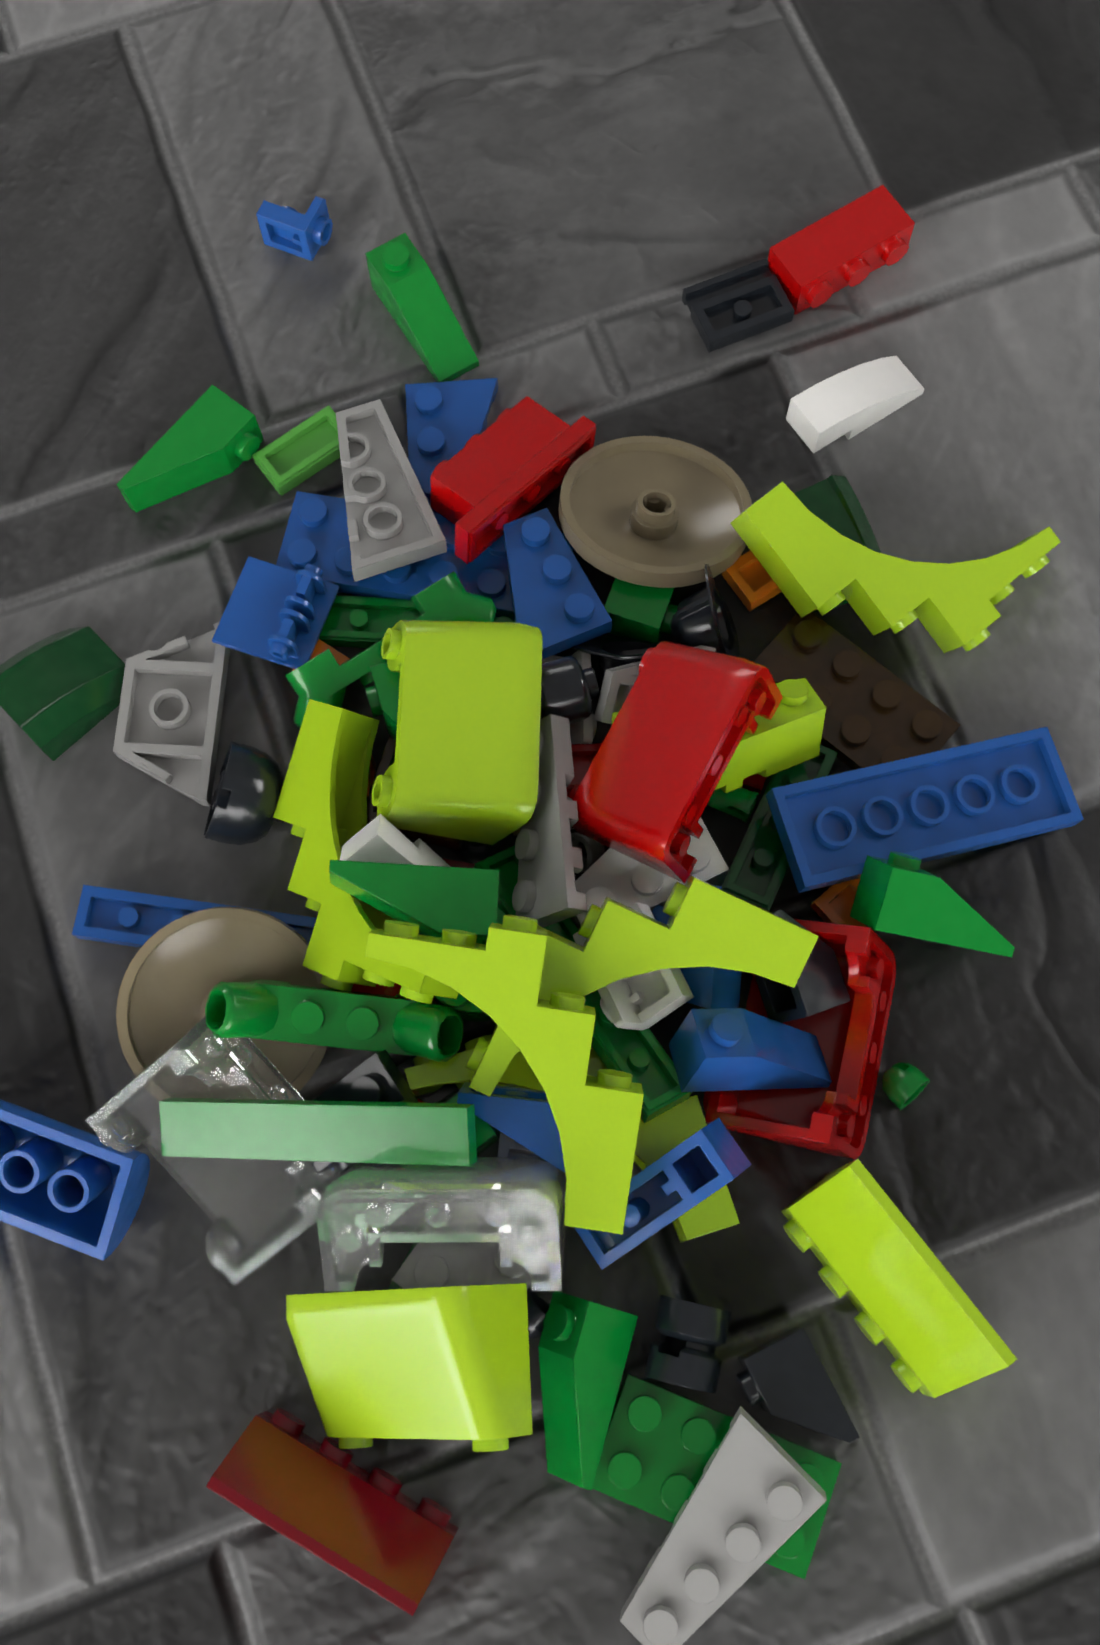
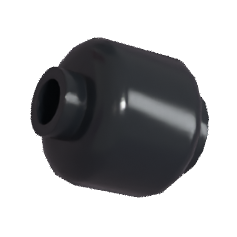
M572 656L543 663L540 720L553 714L569 718V724L590 717L593 706L592 699L600 695L593 669L591 667L582 669L578 660Z

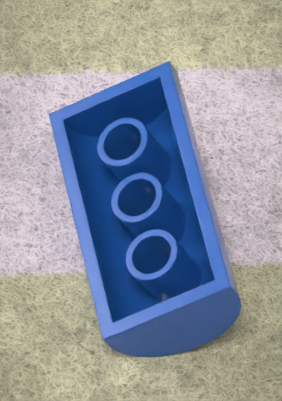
M0 1099V1221L104 1261L121 1243L139 1209L149 1177L150 1159L148 1155Z

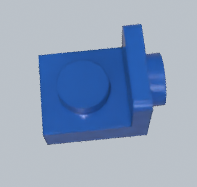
M315 196L305 215L292 207L279 206L265 200L256 213L265 245L309 261H313L319 248L325 246L331 237L333 223L329 218L326 200Z

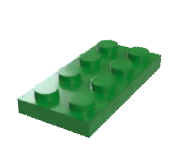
M627 1374L608 1427L592 1489L674 1524L676 1515L685 1500H688L703 1475L704 1467L715 1448L718 1449L734 1417L636 1376ZM766 1431L826 1492L827 1501L765 1562L805 1580L842 1463Z

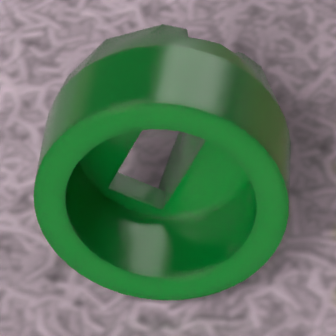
M899 1062L884 1072L882 1087L888 1099L898 1109L902 1110L925 1089L930 1079L919 1068L910 1063Z

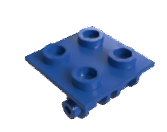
M248 556L212 638V642L296 669L310 660L340 586L324 581L322 579L323 571L312 564H306L303 570L296 572Z

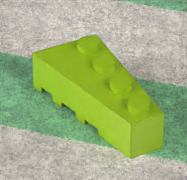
M806 678L788 679L776 683L783 698L771 720L759 715L754 717L759 725L754 735L745 731L715 790L720 788L723 792L728 793L741 788L743 780L749 776L759 774L763 777H768L819 756L826 707ZM619 711L612 713L611 726L615 718L617 717Z

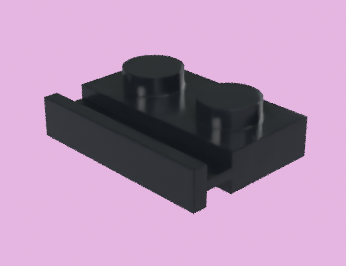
M767 258L683 289L682 301L684 305L688 306L691 312L690 317L709 353L793 320L795 310L775 274L772 275L768 268L769 262Z

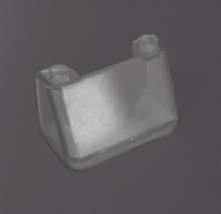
M206 1016L85 1120L106 1147H111L119 1152L129 1153L143 1144L214 1222L206 1235L208 1259L234 1285L328 1214L354 1171L353 1166L347 1171L340 1173L337 1167L334 1166L317 1174L311 1165L315 1161L162 1156L159 1101L164 1099L304 1100L250 1038L216 1037L206 1024Z
M477 1157V1162L470 1167L355 1163L325 1188L317 1209L316 1219L325 1291H354L358 1273L363 1266L368 1263L369 1267L382 1266L385 1253L384 1243L499 1242L500 1267H513V1261L522 1265L530 1274L532 1291H562L566 1188L564 1173L539 1157Z

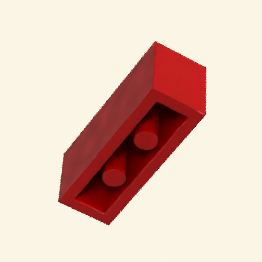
M881 185L771 246L768 254V268L772 275L775 274L796 315L809 307L816 308L821 306L832 294L848 285L850 287L858 285L869 273L885 264L890 266L897 263L909 249L908 245L915 222L886 187Z
M526 396L514 407L503 410L496 419V422L481 434L473 435L467 441L464 448L451 459L443 460L435 467L430 477L431 508L455 525L458 520L567 430L570 425Z

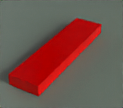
M583 415L455 523V555L466 564L472 562L503 535L504 524L524 517L562 484L565 474L574 461L594 447L596 424Z

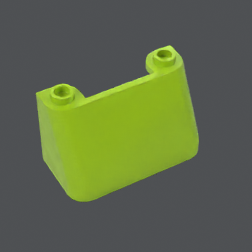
M400 620L393 628L387 629L382 641L381 656L383 659H387L388 668L391 671L400 673L395 762L386 770L384 775L376 777L372 789V804L377 807V816L381 813L397 829L494 845L531 819L537 803L539 785L543 641L541 630L538 627L518 622Z
M527 1283L286 1295V1321L327 1437L338 1438L340 1449L372 1447L373 1438L472 1440V1451L494 1452L508 1450L509 1438L533 1434Z

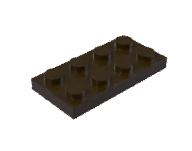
M813 612L802 618L797 613L754 661L769 669L775 683L788 679H807L826 707L821 745L838 752L836 757L853 770L940 751L960 727L958 722Z

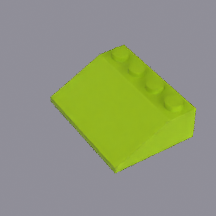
M859 1159L830 1171L781 1211L788 1220L783 1225V1228L789 1238L803 1253L810 1248L824 1266L818 1271L823 1282L838 1299L844 1295L849 1298L859 1311V1314L854 1317V1321L873 1345L876 1346L881 1341L896 1359L890 1365L892 1371L912 1394L919 1389L923 1395L936 1398L1005 1369L1017 1360L1005 1342Z

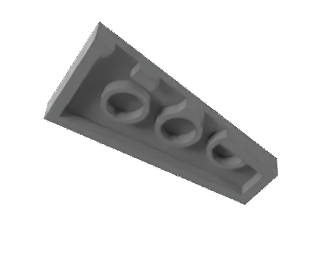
M378 399L336 412L354 582L447 552L446 539L381 400Z
M553 714L540 720L538 798L531 819L520 827V832L516 838L515 855L519 859L518 882L512 894V905L516 911V916L537 919L538 925L543 928L587 911L586 893L577 892L574 873L578 874L583 870L581 848L572 847L570 830L579 819L577 801L567 797L566 789L574 778L569 718Z
M741 1406L732 1419L730 1428L718 1449L715 1448L704 1467L703 1475L688 1500H685L676 1515L674 1524L661 1546H658L621 1610L620 1622L642 1645H682L827 1501L826 1492Z

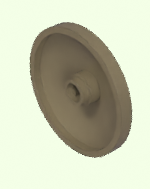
M631 436L599 444L574 461L565 474L561 485L558 511L561 528L568 542L592 566L614 578L632 584L672 588L706 581L705 564H709L714 578L726 571L737 561L744 551L746 544L730 523L752 505V500L745 484L735 471L712 453L693 444L676 439L658 436Z
M231 906L213 907L189 913L157 931L145 942L131 960L121 982L117 998L116 1024L119 1043L130 1069L140 1083L160 1101L167 1098L289 1100L311 1079L325 1055L327 1046L254 1038H219L214 1036L206 1024L205 1006L210 991L219 982H251L264 979L290 982V985L331 989V987L320 983L322 974L302 966L309 943L292 927L269 914L253 909Z

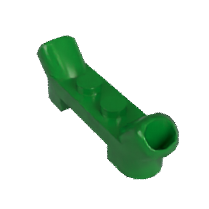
M455 571L410 598L420 613L413 620L494 622L496 606L491 597L467 592ZM383 638L341 665L337 663L330 650L327 649L285 675L298 695L293 719L298 729L301 728L309 699L343 708L349 684L359 679L363 687L373 682L370 666L387 661V659H383L381 656Z
M262 979L251 982H219L210 991L205 1006L206 1024L214 1036L219 1038H254L374 1052L386 1050L392 1054L418 1056L437 1062H446L456 1055L460 1049L464 1034L461 1013L453 1007L437 1004L433 1000L431 1004H426L405 998L400 994L389 996L290 985V982Z

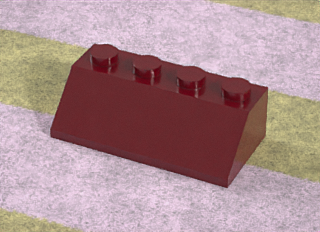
M277 1408L274 1414L265 1411L255 1415L216 1469L206 1488L413 1616L459 1529L449 1522L452 1513L429 1498L422 1497L420 1503H417L399 1492L403 1486L402 1482L380 1468L373 1467L371 1473L361 1469L351 1462L354 1453L349 1449H340L339 1443L335 1440L325 1437L321 1444L303 1433L306 1424L283 1409Z

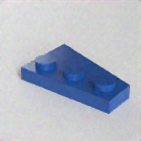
M498 378L405 384L408 458L430 507V477L433 470L440 462L451 459L462 450L473 435L481 434L486 430L492 402L495 401L498 391Z
M545 508L504 524L503 538L515 622L535 626L541 630L543 641L542 659L611 632L612 619L549 510Z

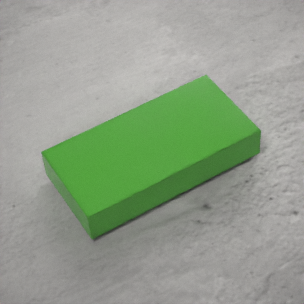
M329 405L252 455L255 464L280 496H283L340 458L336 413Z

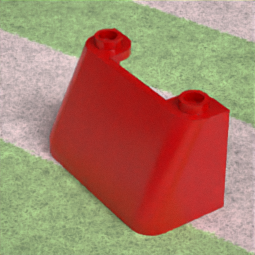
M668 641L660 642L655 648L650 647L647 649L639 664V676L581 784L575 785L568 794V797L573 801H577L579 820L572 828L586 837L685 884L697 862L695 857L687 854L691 841L690 835L698 839L700 838L704 829L698 821L745 731L754 735L759 725L754 717L759 715L771 720L783 698L769 669L745 658Z
M794 919L834 949L851 999L849 1002L812 1016L783 1023L817 1036L832 1083L828 1088L705 1091L703 1101L706 1112L705 1121L711 1123L720 1118L728 1130L830 1155L857 1159L863 1151L869 1127L895 986V955L871 927ZM750 973L753 977L746 1010L768 1018L753 973Z

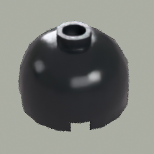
M231 741L219 774L221 777L218 787L214 791L204 838L226 844L244 845L257 842L265 837L274 821L284 823V821L273 817L283 786L284 775L279 764L266 752L249 745Z

